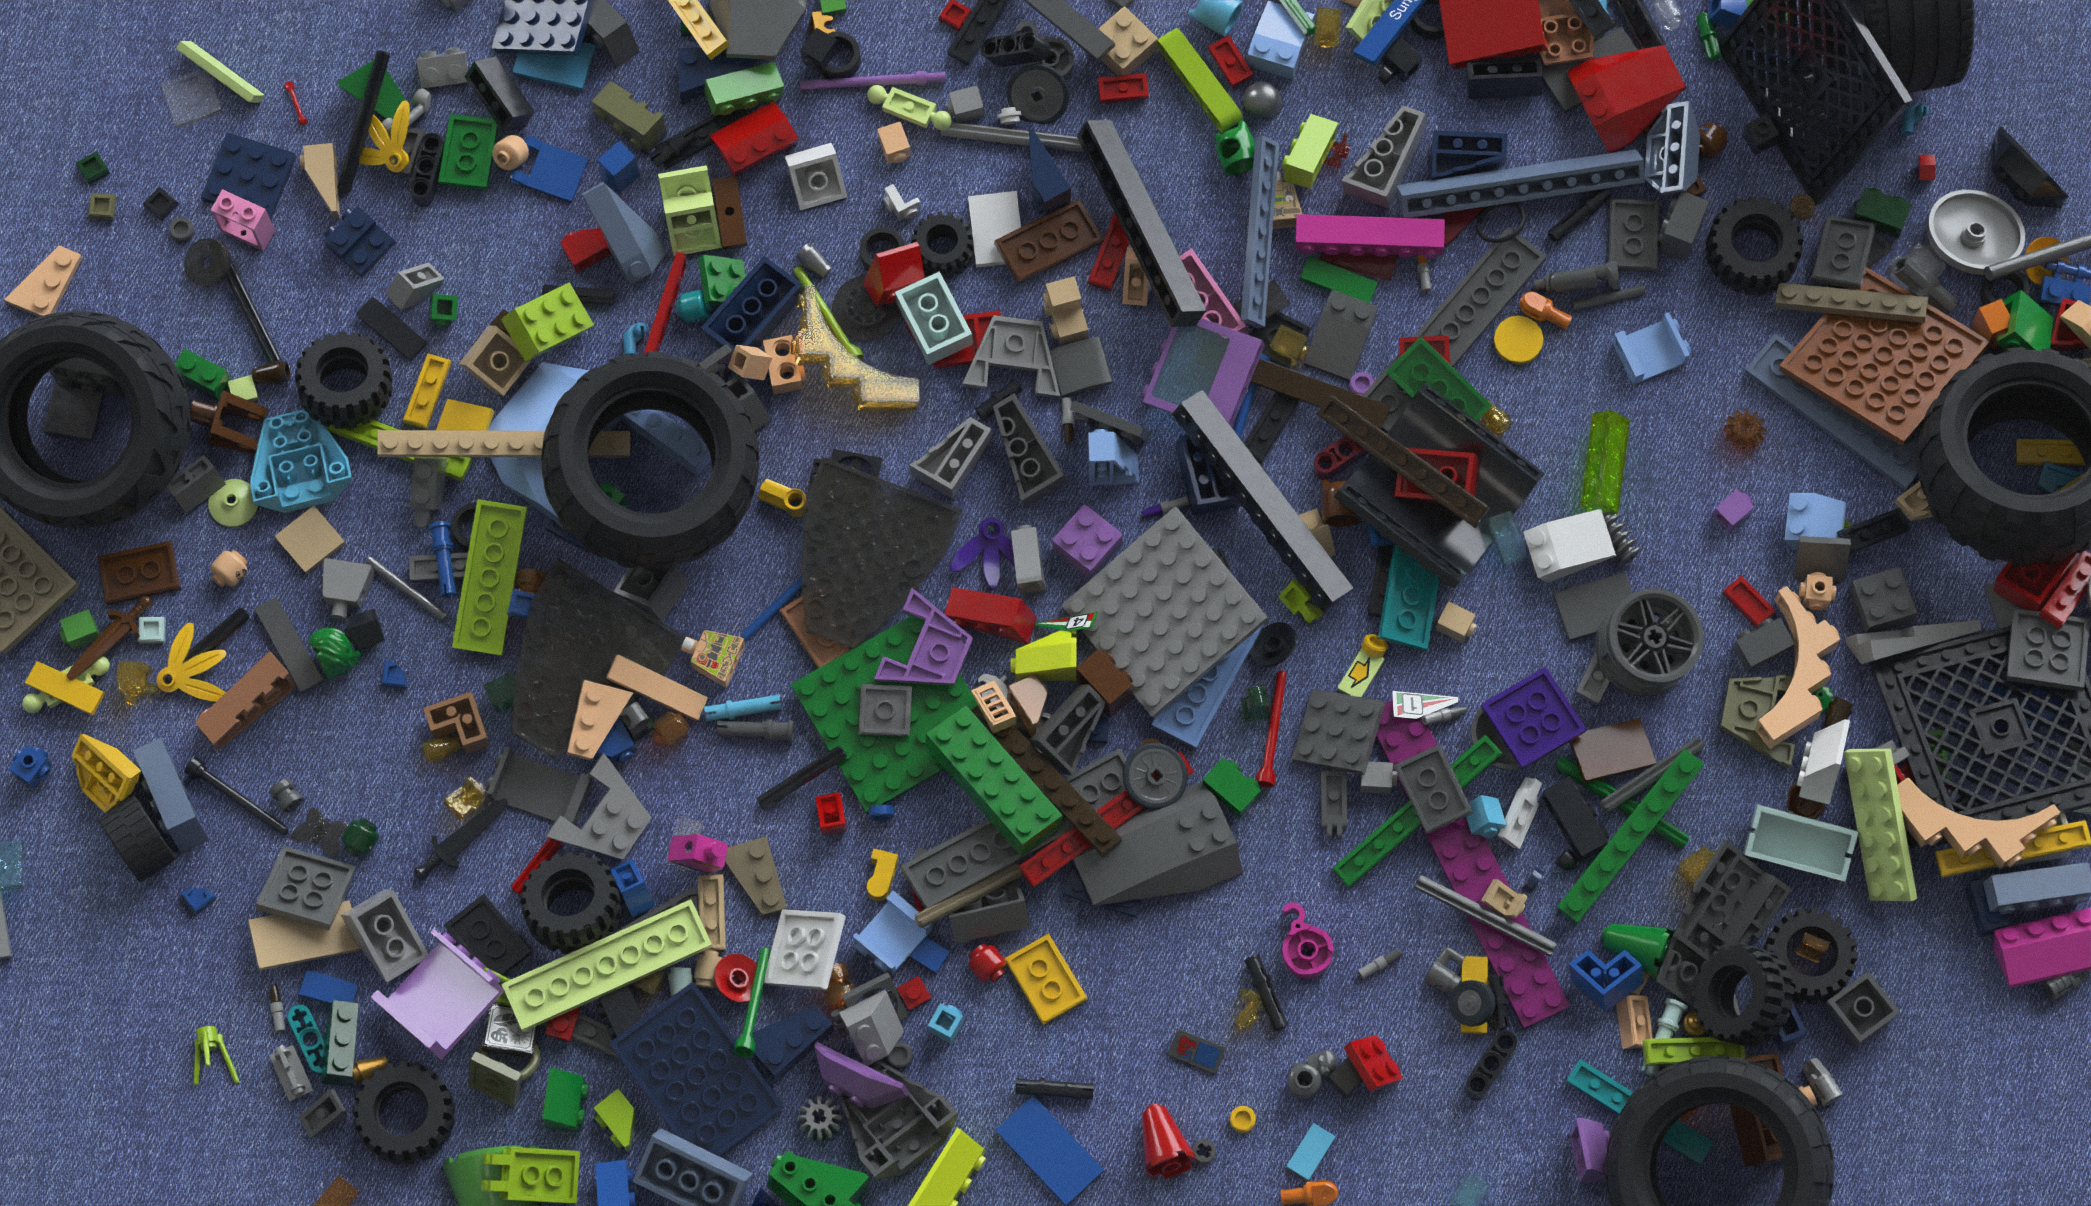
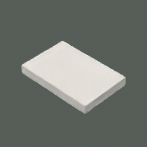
M1017 191L968 196L976 268L1006 264L994 245V241L1021 228Z

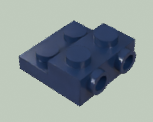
M357 206L354 210L348 209L342 215V222L337 227L331 226L326 231L324 243L326 248L358 275L363 277L396 242L376 224L374 219Z

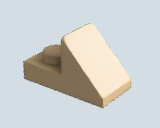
M1317 508L1298 515L1330 557L1335 556L1336 553L1329 525L1322 523Z

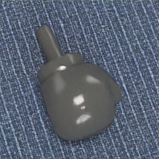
M1329 1049L1321 1053L1307 1055V1062L1292 1064V1069L1300 1064L1314 1066L1319 1071L1321 1077H1328L1337 1070L1336 1055Z

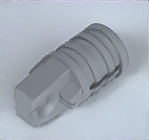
M1818 1058L1811 1059L1802 1066L1811 1088L1814 1089L1823 1107L1836 1102L1844 1095L1831 1077L1830 1072L1827 1071Z

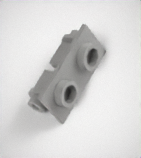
M284 1045L279 1046L275 1049L276 1053L269 1055L290 1102L314 1091L294 1045L286 1048Z

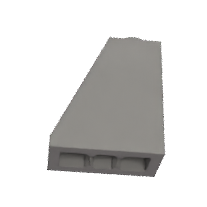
M1031 525L1016 527L1017 530L1011 531L1016 580L1021 594L1046 591L1038 531L1036 527L1031 528Z

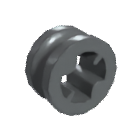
M1207 1139L1198 1140L1192 1150L1197 1163L1205 1165L1213 1161L1216 1153L1214 1144ZM1200 1146H1203L1205 1149L1208 1147L1211 1149L1208 1152V1155H1210L1208 1158H1205L1203 1155H1197V1152L1200 1151Z

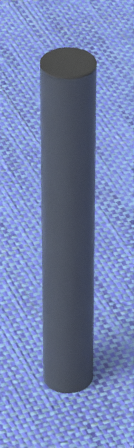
M1639 285L1571 302L1572 309L1577 311L1644 295L1645 288L1644 285Z

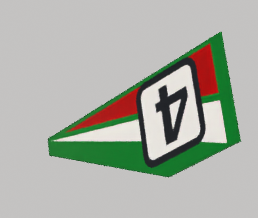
M1099 611L1036 622L1034 626L1066 631L1091 628Z

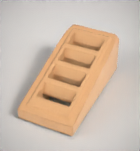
M995 681L971 690L993 734L1016 724V716ZM991 689H992L993 692H994V693H991V694H989V695H987V696H984V697H981V695H980V694H982V693H984V692H987V691H989V690H991ZM995 697L997 698L996 701H993L986 705V701L993 699ZM1001 705L1000 708L990 712L989 709ZM1002 712L1005 713V715L1000 716L996 719L994 718L995 715H998Z

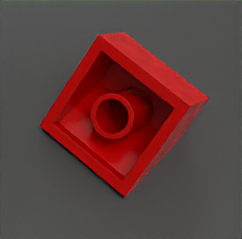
M918 242L875 255L863 285L876 306L896 302V291L924 279L921 251Z

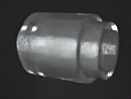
M1675 0L1652 1V11L1664 30L1670 29L1673 31L1683 24L1682 21L1685 16Z

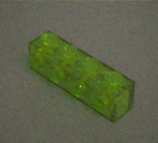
M1613 410L1592 413L1580 507L1588 511L1601 509L1603 514L1611 511V514L1619 513L1630 419Z

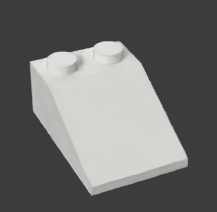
M1601 509L1547 522L1523 532L1537 577L1547 583L1616 556Z

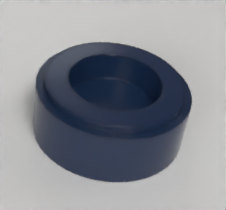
M1535 867L1523 884L1522 889L1532 893L1541 880L1543 871Z

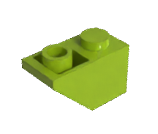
M617 1089L594 1107L597 1113L594 1119L602 1129L608 1127L613 1134L609 1138L618 1149L623 1147L626 1152H629L632 1148L636 1112L621 1091Z

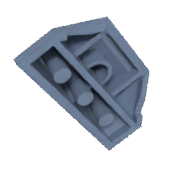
M1690 101L1666 105L1663 110L1664 113L1657 119L1647 135L1644 178L1662 195L1686 191L1697 180L1700 133Z

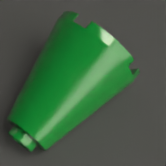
M1611 923L1609 927H1604L1600 940L1604 942V948L1615 955H1619L1626 950L1642 965L1645 973L1657 978L1665 952L1675 930L1662 927Z

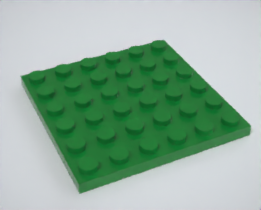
M912 616L790 684L827 749L830 751L837 746H841L845 750L847 757L837 763V766L866 814H869V807L885 805L944 771V767L925 747L926 733L964 706L972 710L978 705L960 673L954 686L874 681L883 656L905 665L908 664L925 621ZM861 684L912 686L910 738L859 735Z

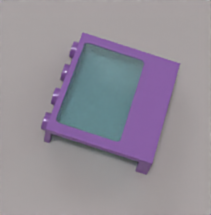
M1202 318L1196 326L1171 327L1169 325L1171 332L1168 339L1165 338L1161 344L1160 352L1162 355L1159 362L1156 361L1152 367L1151 375L1153 377L1150 385L1146 384L1143 389V403L1146 407L1151 408L1154 406L1173 413L1181 402L1203 390L1232 428L1265 344L1261 339Z

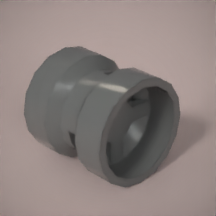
M290 778L277 782L269 790L272 798L278 800L279 808L283 813L293 811L304 801L301 793L295 791L294 784Z

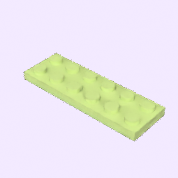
M1891 749L1844 751V758L1869 899L1872 901H1913L1917 899L1892 751Z

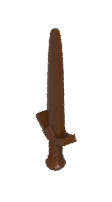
M141 596L138 604L127 614L108 610L109 619L114 621L74 663L67 674L68 679L72 680L81 675L131 630L133 631L134 638L140 637L134 621L141 613L153 606L151 598Z

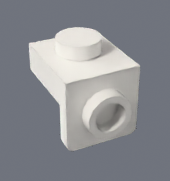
M894 184L885 188V198H883V201L889 211H894L899 221L911 219L921 210L918 198L904 203Z

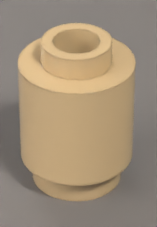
M705 950L703 954L697 955L694 973L695 985L697 987L716 988L714 970L717 963L722 959L718 957V952Z

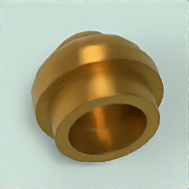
M1696 1011L1688 1013L1682 1022L1683 1030L1691 1037H1700L1706 1033L1703 1029L1704 1025H1701L1696 1017L1698 1015Z

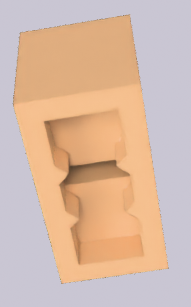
M792 335L763 340L765 353L773 357L769 366L773 394L803 389L802 380H806L804 366H798L797 358L801 357L799 342L794 343ZM782 349L789 351L786 356L777 355L778 351ZM786 372L794 374L790 379H783L781 377Z

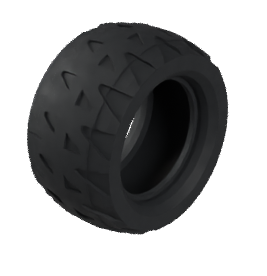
M65 311L47 314L30 320L14 329L0 341V498L27 517L44 524L62 528H91L118 522L140 512L165 490L184 458L189 441L191 421L189 399L182 377L172 359L153 338L137 326L109 314L93 311ZM71 358L91 361L108 371L122 387L131 412L130 436L124 452L107 472L90 481L72 479L52 469L35 449L28 429L29 402L38 382L50 369Z

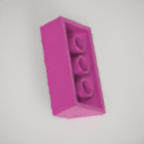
M2091 908L1995 929L1993 951L2009 988L2091 970Z

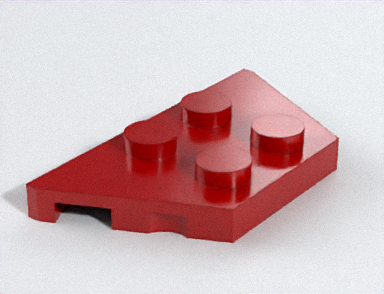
M1000 310L963 315L972 333L973 345L932 363L933 367L939 369L971 364L993 315L1001 316ZM906 323V329H907V331H908L909 334L912 336V338L915 340V338H914L912 332L910 331V329H909V327H908V325H907V323Z

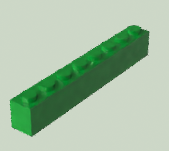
M1685 748L1682 750L1559 903L1556 911L1574 926L1580 923L1704 767L1702 761Z

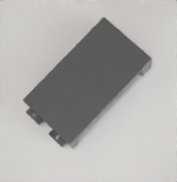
M505 747L504 752L499 753L495 762L497 769L494 777L490 776L486 784L490 800L499 801L505 798L508 801L507 806L553 822L559 816H562L576 826L593 785L592 777L581 773L579 777L515 755L512 753L511 748Z

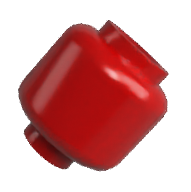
M982 944L969 955L968 966L981 982L991 980L995 983L1005 974L1003 969L1006 966V960L994 945L986 946Z

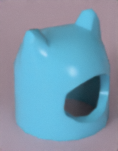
M1199 0L1197 8L1190 9L1188 14L1192 19L1225 37L1238 20L1243 8V2L1240 0Z

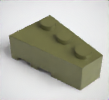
M610 81L591 101L594 110L593 114L600 121L604 122L606 120L611 124V128L616 134L626 136L636 150L640 151L642 149L649 154L654 146L667 135L663 114L657 112L654 115L647 110L648 104L643 101L639 104L632 98L631 93Z

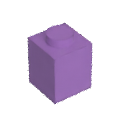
M1736 489L1715 508L1712 516L1731 533L1752 514L1754 509L1753 501L1747 494L1741 493Z

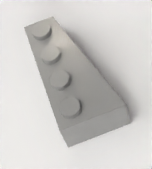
M1402 106L1386 125L1384 132L1377 140L1375 139L1366 154L1355 163L1352 171L1341 180L1343 192L1389 209L1397 192L1396 185H1400L1427 127L1426 114Z

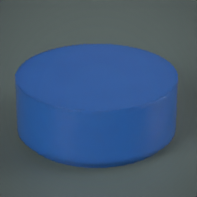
M875 805L868 808L871 820L886 821L894 817L893 806Z

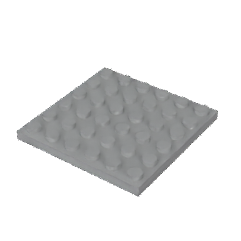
M1176 506L1062 604L1070 616L1099 611L1093 627L1081 630L1097 649H1100L1103 653L1108 652L1116 662L1115 666L1120 672L1124 670L1130 675L1133 680V694L1153 718H1156L1269 620L1262 609Z

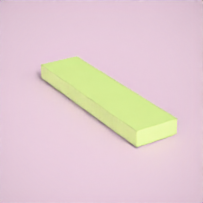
M192 41L179 42L176 47L179 52L249 103L262 102L265 96L263 93Z

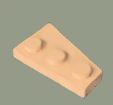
M58 246L4 299L5 303L38 317L53 314L83 258L82 255Z
M584 680L566 754L591 761L633 692Z

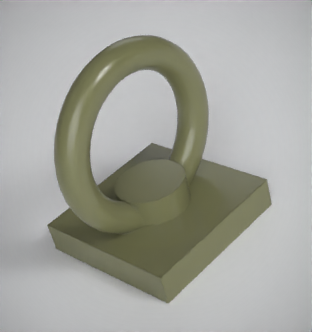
M485 1038L480 1045L479 1052L475 1051L470 1060L468 1086L514 1108L519 1100L521 1082L531 1077L539 1066V1047L533 1039L532 1048L529 1051L530 1061L523 1070L518 1072L499 1061L489 1058V1050L493 1045L485 1044Z

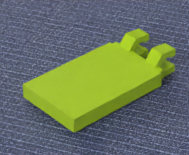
M506 1147V1149L502 1150V1154L484 1153L483 1164L501 1165L500 1181L482 1180L481 1190L500 1191L499 1197H503V1200L577 1203L580 1151Z

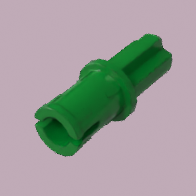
M1702 13L1696 16L1701 34L1699 40L1703 42L1707 59L1715 61L1721 58V51L1717 41L1718 32L1714 30L1713 22L1708 21L1709 13Z

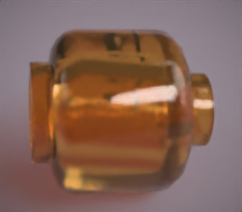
M667 712L652 724L654 733L651 736L659 747L664 745L668 749H673L688 738L690 727L679 712L677 714Z

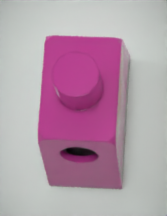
M699 834L673 836L667 861L705 874H711L723 869L728 844Z

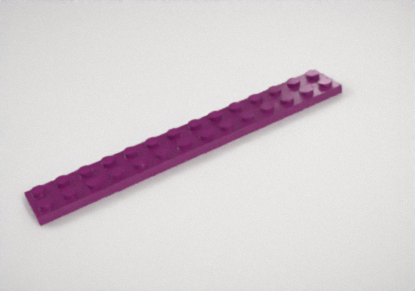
M1393 700L1385 703L1376 738L1388 762L1393 763V771H1396L1394 765L1438 744L1428 725L1422 723L1421 717L1417 719L1394 717ZM1397 774V780H1398V782H1399V784H1400V786H1401V788H1402V790H1403V792H1404V794H1405V796H1406V798H1407V800H1408V802H1409L1410 799H1409V797H1408V795H1407V793H1406V790H1405V788H1404V786H1403V784H1402V782H1401V780H1400V778H1399V776H1398V774ZM1466 817L1426 835L1423 826H1421L1452 890L1492 910L1481 900L1493 879H1498L1509 888L1510 886L1485 837L1471 834ZM1523 912L1516 918H1508L1531 930ZM1466 915L1486 957H1488L1495 975L1504 976L1506 997L1509 999V1003L1523 1030L1570 1008L1543 953Z

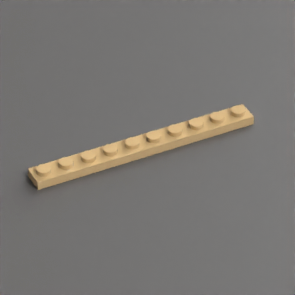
M378 430L377 455L378 457L541 458L545 431ZM600 431L590 447L588 458H630V431Z

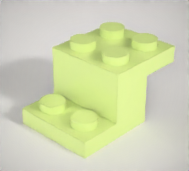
M707 165L658 174L673 256H675L676 252L690 254L722 248Z

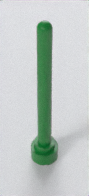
M763 947L760 950L743 1033L736 1039L734 1045V1053L744 1058L752 1057L756 1047L752 1036L770 956V950L767 947Z

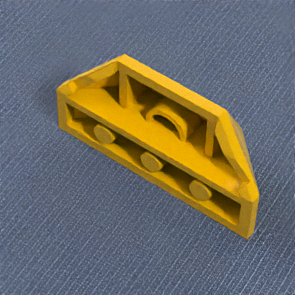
M80 733L71 757L73 763H76V772L82 792L100 809L108 813L119 806L132 793L135 784L139 780L141 770L117 748Z

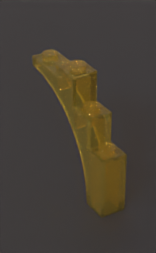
M805 285L802 294L798 295V309H802V317L799 319V331L795 340H791V354L795 355V364H822L821 374L822 378H826V387H853L852 399L853 402H857V410L916 411L920 403L919 379L899 377L879 371L863 363L847 351L835 338L824 321L818 305L815 286Z

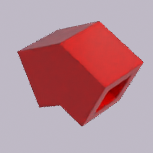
M1919 154L1917 179L1935 180V156Z

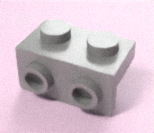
M460 47L445 49L446 53L436 54V51L422 52V56L417 58L421 89L468 82L464 77L468 72L466 50L460 51Z

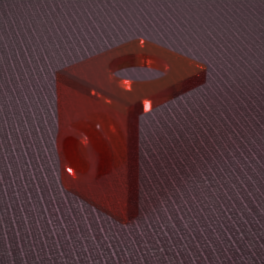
M1344 133L1341 143L1334 142L1332 148L1335 150V155L1331 158H1326L1324 164L1340 168L1342 159H1347L1351 145L1347 144L1348 134Z

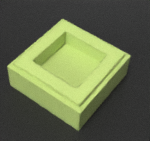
M252 375L228 381L231 394L251 402L259 400Z

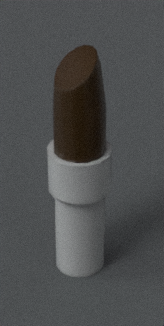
M1066 397L1061 399L1063 415L1061 418L1065 442L1068 444L1074 440V416L1070 410L1072 405L1071 398Z
M275 983L269 989L271 1014H273L275 1032H283L286 1030L283 1017L284 1009L278 986Z

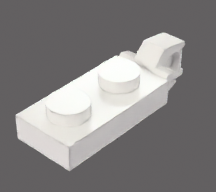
M1525 777L1505 817L1506 826L1500 829L1498 837L1512 848H1521L1539 806L1537 794L1542 783L1535 778Z

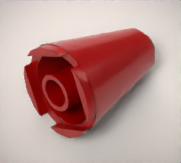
M1152 1104L1146 1107L1142 1113L1145 1171L1148 1178L1157 1180L1156 1175H1163L1164 1179H1168L1191 1169L1190 1163L1196 1164L1197 1162L1195 1154L1167 1108L1160 1106V1104Z

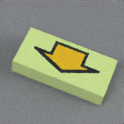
M1361 649L1337 690L1345 695L1363 697L1385 659L1383 657H1372Z

